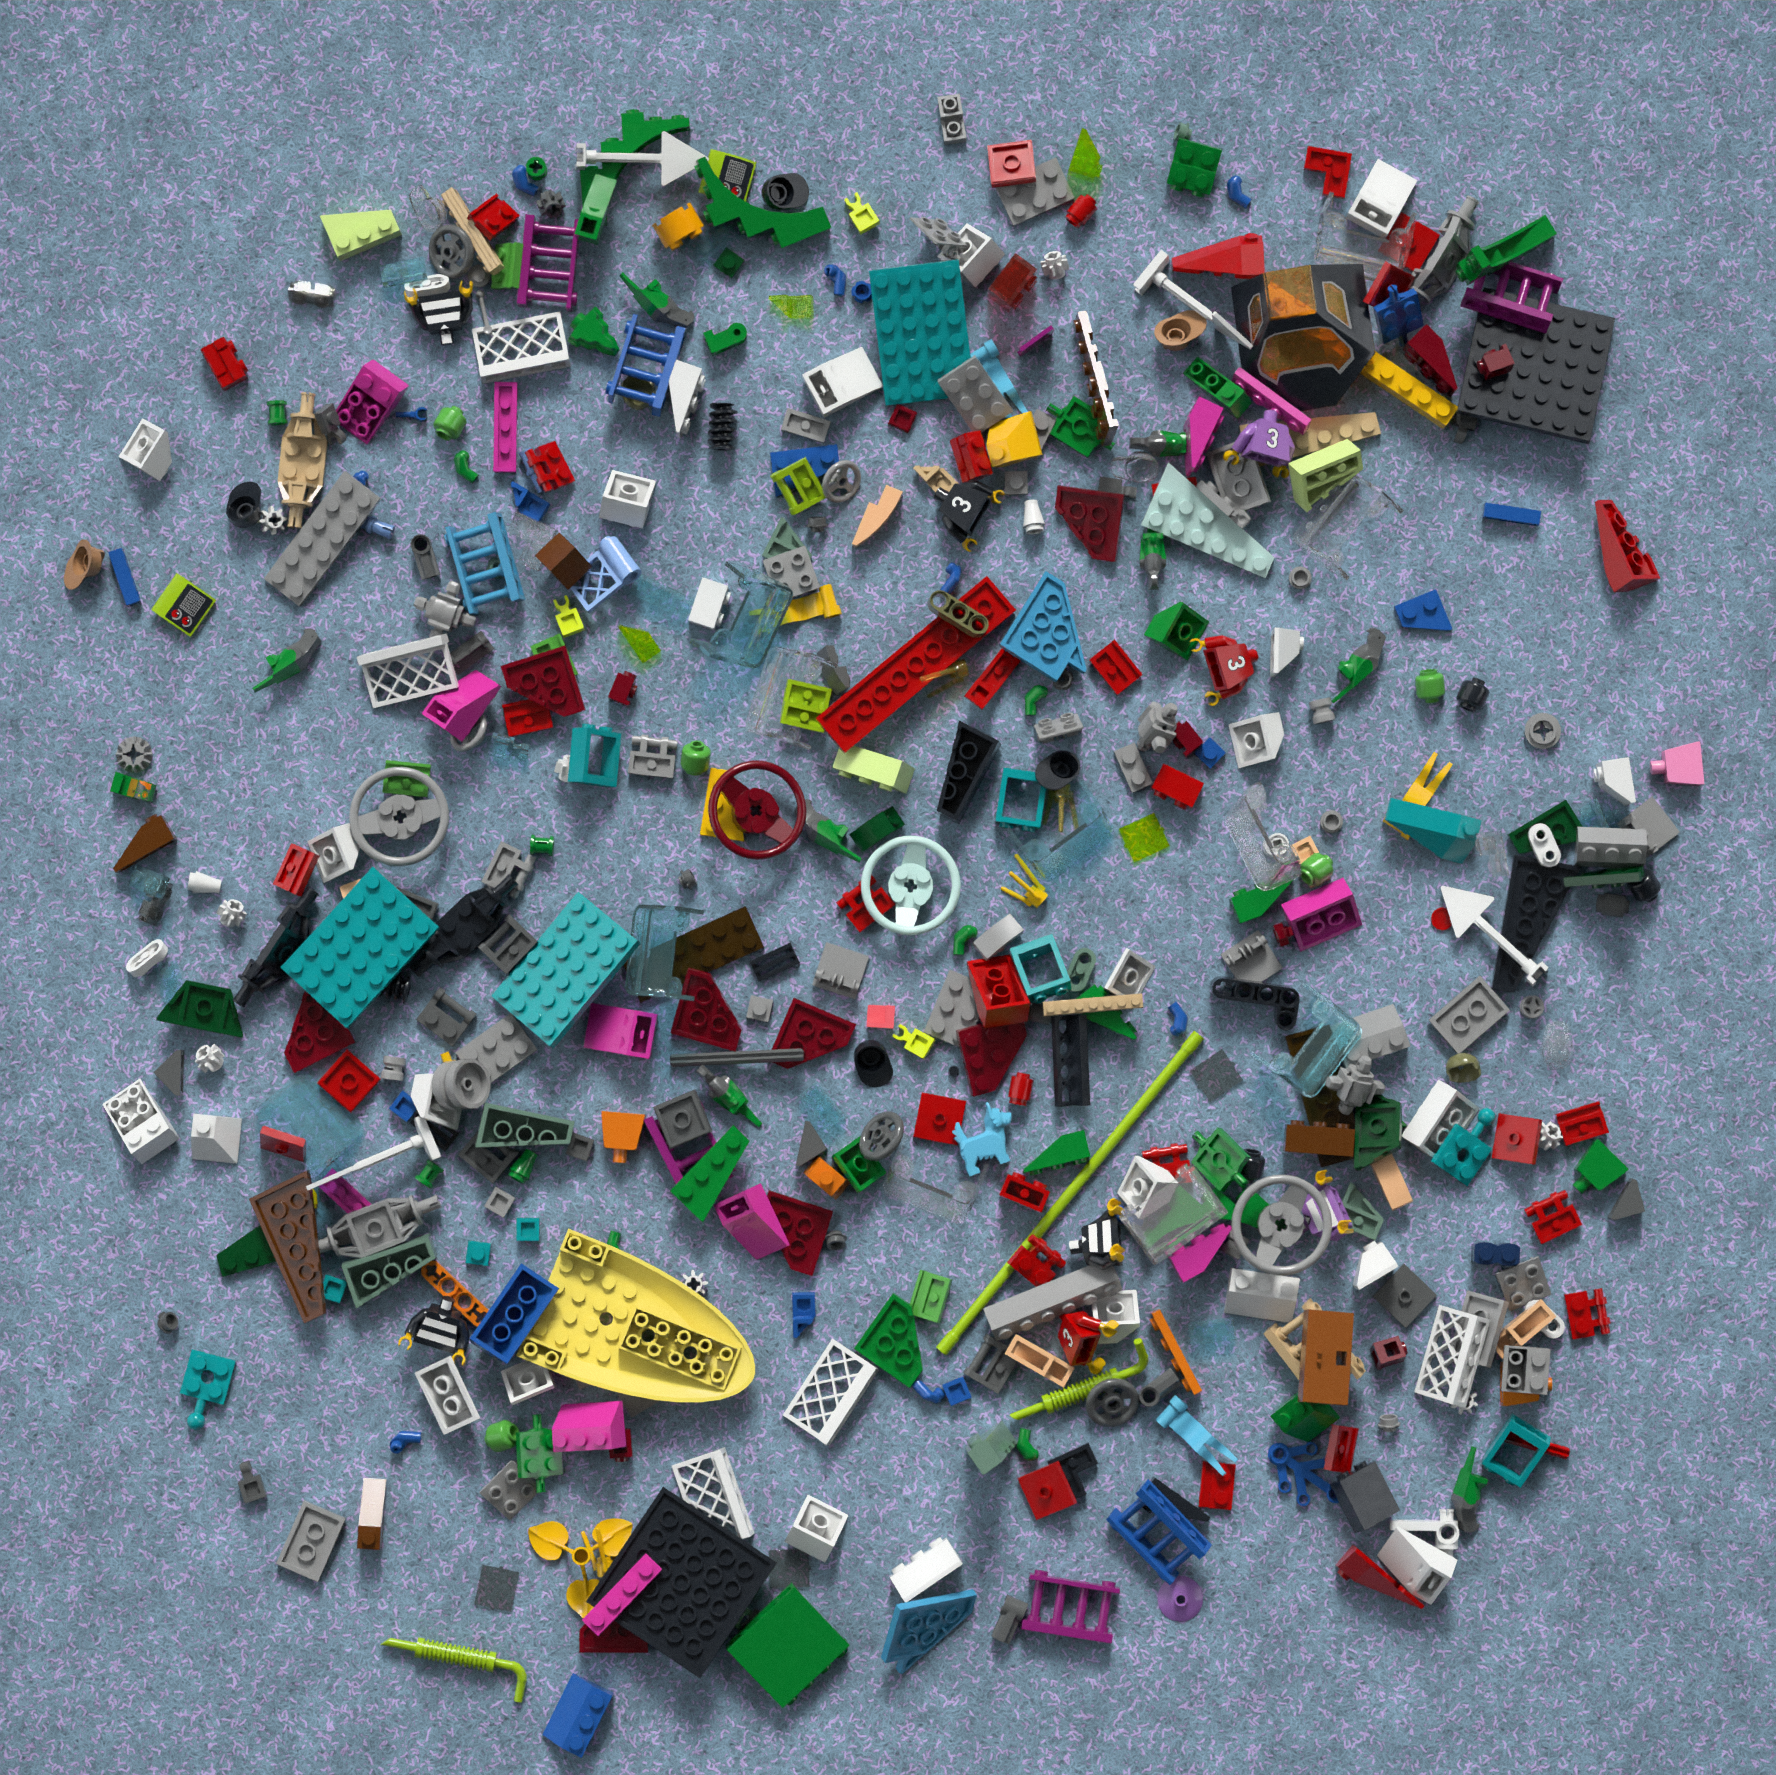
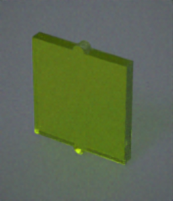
M1155 813L1118 829L1125 843L1124 848L1128 849L1134 863L1170 847L1163 832L1164 828L1160 826Z

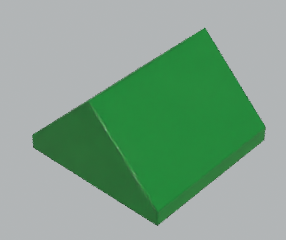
M860 1136L832 1155L857 1193L887 1173L879 1161L867 1160L861 1154L859 1147Z

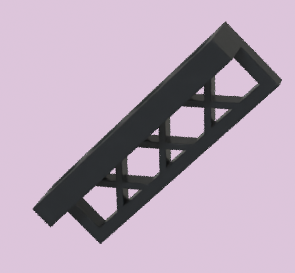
M1084 1014L1051 1016L1055 1107L1089 1106L1087 1016ZM1059 1020H1066V1030L1064 1033L1059 1030ZM1063 1042L1067 1045V1052L1064 1056L1060 1053V1046ZM1064 1065L1068 1068V1075L1065 1079L1061 1076V1069ZM1065 1087L1069 1091V1101H1062V1092Z

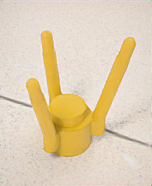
M1015 854L1014 857L1035 886H1028L1022 879L1010 871L1009 875L1027 891L1024 894L1027 898L1005 887H1001V890L1024 902L1029 907L1033 905L1038 908L1048 896L1044 892L1046 888L1039 883L1021 857Z
M596 1528L600 1557L596 1560L592 1551L591 1562L593 1571H597V1577H603L616 1556H612V1559L610 1556H605L600 1528ZM582 1531L581 1535L584 1540V1544L586 1548L589 1549L591 1545L586 1536V1533Z

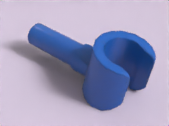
M419 407L416 411L396 412V417H410L423 422L427 418H420L417 413L419 411H427V409Z

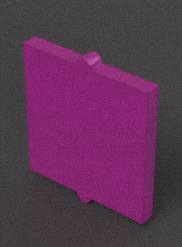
M1052 325L1021 346L1017 352L1020 357L1024 356L1050 337L1055 331Z

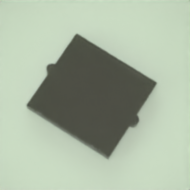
M1223 1049L1190 1070V1073L1198 1083L1197 1087L1202 1089L1210 1102L1243 1080L1234 1067L1235 1063L1229 1060Z
M799 1549L769 1550V1558L777 1562L769 1575L770 1588H786L791 1582L796 1587H810L809 1570H811V1566L809 1565V1554Z
M482 1565L474 1604L490 1607L491 1610L496 1608L511 1612L519 1572L503 1569L502 1566L497 1568Z

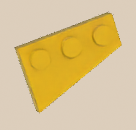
M710 768L700 835L716 837L709 821L708 804L715 783L727 770ZM720 793L717 814L722 830L730 840L745 842L743 832L732 821L731 806L722 793Z

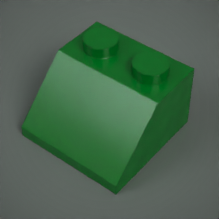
M1298 1392L1279 1406L1270 1416L1284 1434L1306 1442L1311 1441L1340 1418L1330 1404L1298 1402Z

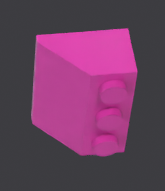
M1344 878L1281 904L1289 927H1292L1293 936L1300 952L1362 925L1353 893Z
M623 1401L562 1404L552 1427L553 1451L569 1452L626 1447Z

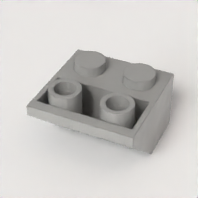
M1504 1345L1501 1391L1547 1395L1551 1349Z

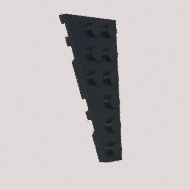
M1513 855L1500 934L1528 960H1532L1538 946L1570 887H1565L1563 878L1576 876L1581 869L1580 866L1558 863L1553 867H1544L1537 859ZM1499 945L1491 989L1514 993L1525 972L1521 969L1522 966Z

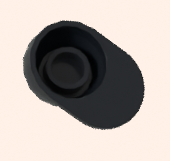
M797 173L779 174L768 178L764 182L761 196L764 203L771 209L794 208L805 204L809 196V187L806 180Z
M251 481L241 483L229 495L226 514L231 523L239 528L251 527L261 517L260 499L262 492L257 483Z
M1058 750L1037 765L1035 769L1036 780L1045 789L1059 790L1077 778L1080 771V762L1073 753L1066 750Z
M865 1040L855 1048L854 1063L860 1080L869 1087H881L887 1084L893 1076V1067L883 1044L877 1040Z

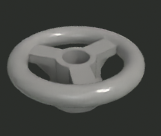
M842 460L833 464L823 478L822 489L825 497L834 503H842L849 500L860 486L861 472L859 467L849 460ZM848 468H851L854 472L853 485L848 482ZM837 488H845L846 490H848V492L842 496H834L833 494H831V492L836 490Z
M485 716L479 717L470 733L463 740L462 745L457 742V738L450 735V742L455 750L460 752L471 750L484 740L487 727Z

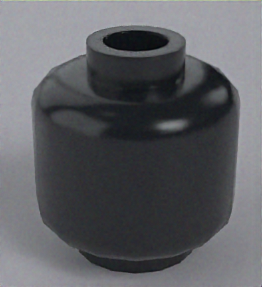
M1473 677L1472 681L1465 680L1462 682L1456 696L1457 701L1460 703L1459 707L1473 713L1476 710L1483 709L1490 693L1489 689L1484 686L1485 682L1483 680Z
M1644 869L1645 876L1642 881L1627 883V886L1637 901L1651 902L1657 898L1661 884L1652 870Z
M1246 1148L1244 1151L1251 1158L1242 1168L1240 1174L1249 1181L1248 1184H1252L1254 1180L1262 1178L1265 1158L1261 1155L1260 1151Z

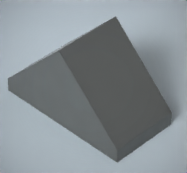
M176 1050L153 1072L175 1096H183L184 1050Z
M805 1121L796 1161L797 1166L803 1165L827 1149L809 1121Z
M1629 1178L1607 1217L1611 1220L1645 1212L1637 1180Z

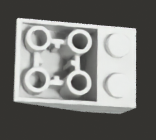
M1378 159L1350 208L1346 219L1385 239L1417 180Z
M863 347L832 359L802 374V378L823 418L883 387Z
M676 360L669 379L676 433L678 438L681 439L683 434L687 435L691 424L689 415L690 412L695 413L698 405V397L696 395L698 391H703L706 379L702 368Z
M138 1079L103 1103L105 1110L130 1153L141 1164L180 1139L141 1079Z
M1398 1526L1377 1555L1412 1595L1432 1605L1451 1579L1457 1563V1559Z

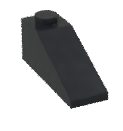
M1153 1476L1151 1482L1186 1518L1207 1522L1210 1520V1516ZM1144 1505L1142 1508L1151 1514L1152 1510L1147 1505Z

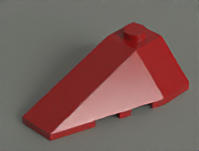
M1248 233L1245 236H1237L1171 258L1172 269L1175 272L1193 274L1209 271L1214 273V276L1220 277L1223 273L1235 274V278L1251 279L1263 273L1265 278L1262 235Z
M1597 500L1595 507L1604 568L1608 583L1613 591L1629 592L1658 581L1660 576L1648 552L1644 555L1641 553L1636 545L1639 542L1637 536H1633L1626 531L1627 521L1612 500Z
M1354 1544L1337 1562L1336 1566L1339 1568L1337 1573L1346 1581L1351 1578L1356 1583L1423 1609L1424 1605Z

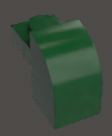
M891 806L862 824L849 835L861 853L900 829L905 823L894 807Z

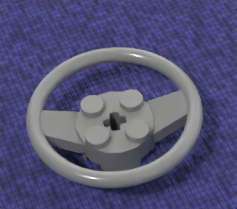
M391 767L374 773L357 789L350 806V828L358 846L372 859L390 866H408L428 858L440 846L449 825V808L441 788L428 775L408 767ZM392 776L414 778L425 784L436 798L415 801L412 797L406 795H394L382 802L378 810L358 816L359 807L366 792L380 780ZM400 811H402V814L407 815V818L403 819L402 824H399L398 820L395 821V817ZM440 818L438 831L431 843L422 851L407 857L384 855L371 847L363 836L386 834V836L395 840H408L420 831L422 825Z
M1272 1175L1256 1181L1242 1193L1233 1211L1232 1235L1239 1252L1253 1267L1272 1275H1292L1311 1267L1323 1255L1331 1238L1332 1218L1326 1200L1312 1184L1292 1175ZM1273 1184H1290L1278 1202L1264 1207L1259 1214L1257 1226L1261 1237L1256 1256H1254L1247 1248L1241 1233L1243 1210L1249 1199L1262 1188ZM1307 1194H1309L1316 1201L1322 1214L1323 1231L1320 1242L1313 1253L1305 1260L1290 1266H1274L1273 1264L1283 1248L1290 1247L1296 1243L1302 1235L1304 1218L1301 1215V1211ZM1283 1218L1286 1228H1281V1231L1276 1230L1277 1225H1275V1221H1280Z

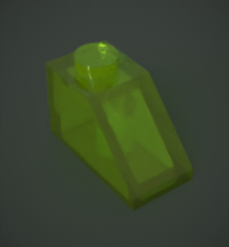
M1084 128L1081 129L1067 175L1093 183L1095 177H1100L1103 165L1099 164L1101 157L1087 130Z

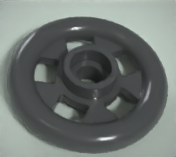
M451 224L441 226L433 233L428 251L430 261L439 274L451 279L465 275L471 268L474 260V247L469 235L459 226ZM450 234L451 240L445 241L444 235ZM460 239H461V241L463 242V245H464V248H463V249H462L461 245H460L459 243H457V241H459ZM438 245L442 246L441 255L437 252ZM460 258L464 260L461 266L456 263ZM444 261L450 263L449 269L443 265Z
M891 1111L879 1113L866 1124L859 1140L860 1151L864 1158L870 1161H880L890 1156L897 1149L904 1133L903 1121L897 1113ZM885 1121V1125L879 1126L880 1123ZM895 1125V1130L891 1132L890 1127ZM873 1145L877 1147L874 1152L870 1151Z
M1119 1378L1101 1381L1091 1389L1086 1399L1088 1416L1094 1423L1103 1427H1117L1128 1422L1135 1415L1139 1406V1395L1136 1388L1128 1381ZM1117 1387L1123 1390L1121 1394H1119L1117 1392H1113L1114 1388ZM1102 1391L1106 1392L1107 1394L1101 1400L1097 1398ZM1123 1399H1130V1405L1123 1406ZM1102 1406L1105 1412L1099 1415L1095 1409ZM1120 1412V1416L1111 1418L1110 1414H1117Z

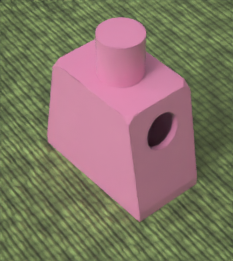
M1700 741L1664 750L1661 752L1662 760L1650 761L1651 775L1664 774V783L1692 786L1704 785Z

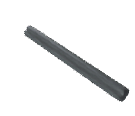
M801 1048L670 1055V1065L672 1067L804 1060V1051Z

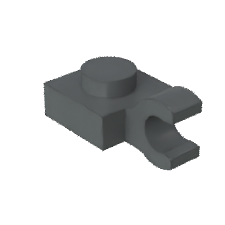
M325 404L314 414L322 434H327V441L330 445L336 443L337 439L339 444H343L346 441V435L337 427L341 423L334 404Z
M1455 412L1452 425L1457 426L1458 429L1454 442L1463 444L1467 430L1474 431L1478 418Z
M1100 476L1099 491L1125 494V497L1136 498V487L1122 486V479Z
M250 1460L239 1464L244 1479L238 1481L244 1503L266 1497L267 1492L261 1474L253 1475Z

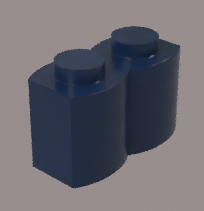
M1476 1242L1471 1244V1261L1482 1265L1494 1263L1505 1266L1517 1265L1520 1263V1247L1511 1243L1495 1245L1488 1242Z

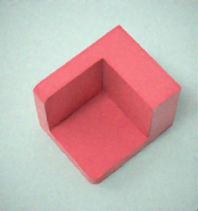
M868 1005L866 1027L894 1029L895 1006Z

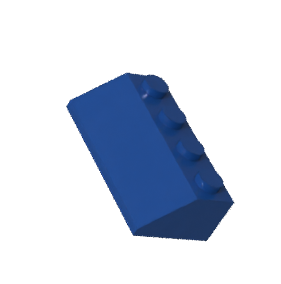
M521 1263L470 1337V1342L488 1355L508 1365L559 1288Z

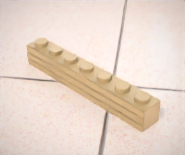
M453 187L449 188V190L441 194L443 204L450 209L449 214L451 217L457 220L456 225L469 235L473 243L474 252L476 251L478 254L476 256L477 259L485 265L483 267L488 274L490 273L495 276L505 268L486 236L474 226L475 223L472 220L469 221L467 219L471 212L458 191Z
M1142 993L1047 1001L1042 1002L1043 1015L1055 1016L1143 1008Z

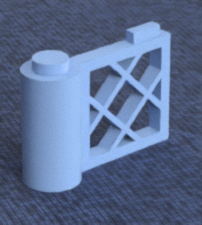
M615 536L603 538L598 551L586 559L591 566L599 559L602 563L601 572H591L590 569L584 574L583 587L573 585L570 588L588 613H591L624 585L633 583L641 575V569ZM590 576H600L598 588L588 587ZM604 577H612L616 583L609 589L603 588ZM587 591L597 592L596 600L591 604H588L586 601Z

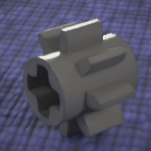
M552 189L541 193L540 200L536 201L541 216L546 214L550 218L561 215L562 208L566 207L561 192L555 193Z

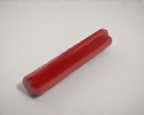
M1510 1432L1504 1440L1506 1443L1536 1451L1538 1449L1513 1432ZM1550 1442V1446L1544 1454L1566 1460L1569 1457L1570 1449Z

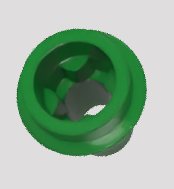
M526 1149L511 1166L508 1176L521 1184H524L526 1180L529 1181L535 1159L538 1155Z

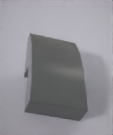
M826 645L817 652L818 662L833 692L836 695H841L850 688V676L847 673L846 666H838V655L835 652L834 645Z

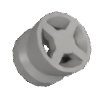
M1535 995L1523 998L1519 1005L1521 1014L1527 1018H1536L1544 1010L1542 999Z

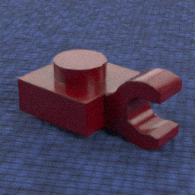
M1282 922L1272 926L1278 946L1288 945V939H1291V936L1294 935L1292 927H1283Z

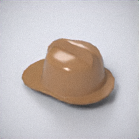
M1186 310L1160 321L1155 326L1154 335L1162 343L1164 349L1181 351L1189 345L1191 340L1199 337L1205 331L1207 321L1194 310Z
M82 539L79 541L66 565L64 574L65 586L70 590H74L81 585L86 577L96 576L101 570L105 552L92 547L87 540Z

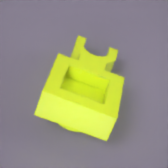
M856 192L854 193L857 200L855 203H850L847 198L844 201L847 207L853 210V212L849 213V217L861 235L879 225L880 221L869 203L861 205V198Z
M567 595L564 596L566 603L563 606L558 605L556 599L553 600L556 609L561 612L555 615L563 638L585 630L577 609H569L570 602Z
M899 1024L898 1027L904 1030V1035L898 1037L893 1034L892 1037L900 1042H907L904 1048L925 1060L936 1040L916 1028L911 1034L905 1026Z

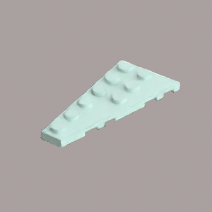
M1169 462L1167 463L1141 525L1266 578L1275 557L1220 510Z

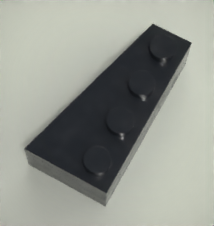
M961 721L958 723L937 807V812L957 824H960L1001 746V743L995 738Z

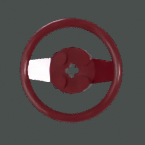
M746 761L728 769L715 783L708 804L709 821L714 834L729 851L747 859H769L788 850L799 838L806 820V802L798 782L784 768L767 761ZM760 769L770 771L781 777L790 786L797 802V819L794 828L778 815L779 806L770 793L759 788L749 789L734 778V776L747 770ZM720 793H722L731 806L732 821L739 830L746 834L761 833L780 844L768 850L754 851L742 848L732 842L722 830L718 820L717 805ZM750 807H757L759 809V816H752L750 814L752 812Z

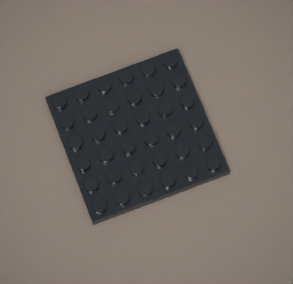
M1486 287L1482 290V292L1495 295L1496 291ZM1505 292L1503 299L1516 302L1518 295ZM1527 297L1525 306L1538 309L1540 300ZM1549 302L1546 312L1553 314L1547 333H1543L1478 312L1456 413L1589 444L1615 318ZM1506 344L1515 363L1511 372L1486 380L1484 375L1478 371L1477 361L1482 359L1484 353L1493 349L1499 351L1501 346Z
M662 1487L586 1602L595 1607L625 1574L647 1554L663 1570L614 1621L701 1679L777 1562L665 1487Z

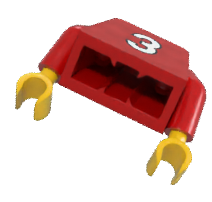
M1223 635L1207 637L1203 641L1198 638L1191 639L1189 642L1198 641L1200 644L1198 649L1191 651L1197 652L1202 647H1206L1203 650L1215 691H1219L1218 693L1208 691L1205 694V698L1210 695L1215 696V700L1208 704L1215 706L1219 699L1222 698L1224 700L1240 693L1248 682V677L1254 673L1252 663L1258 661L1257 651L1255 649L1247 650L1245 643L1238 644L1235 639Z
M1084 1311L1060 1315L1062 1323L1058 1332V1339L1070 1366L1081 1364L1085 1367L1087 1365L1092 1374L1100 1373L1106 1362L1100 1357L1092 1361L1101 1336L1099 1329L1102 1330L1105 1337L1109 1338L1117 1333L1114 1329L1119 1324L1115 1320H1110L1107 1324H1103L1102 1320L1090 1317Z

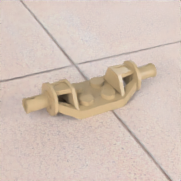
M301 392L300 412L290 414L292 419L282 436L278 485L283 497L281 504L290 507L287 524L289 528H294V525L296 529L302 528L303 509L313 507V501L322 490L324 484L328 441L325 434L321 433L313 414L316 396L314 393H309L308 395L307 392ZM312 422H314L315 435L312 434ZM306 488H309V491H308L306 500L303 501V500H304V496H305V492H306Z

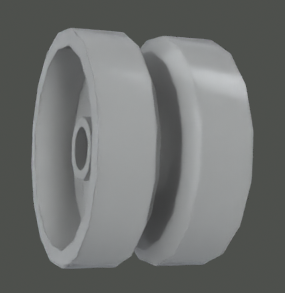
M475 1059L445 1061L434 1072L432 1092L442 1108L447 1110L478 1108L489 1097L491 1088L490 1076L484 1065Z

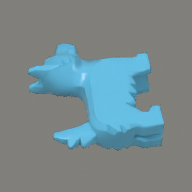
M986 1102L985 1131L983 1133L967 1138L959 1122H956L955 1130L952 1131L956 1136L954 1139L959 1144L960 1155L965 1161V1168L969 1176L980 1173L979 1168L975 1166L978 1159L982 1160L984 1158L987 1160L989 1157L992 1159L995 1156L1000 1164L1010 1161V1157L1006 1153L1004 1129L1012 1122V1114L1010 1112H1002L999 1108H991L988 1102Z

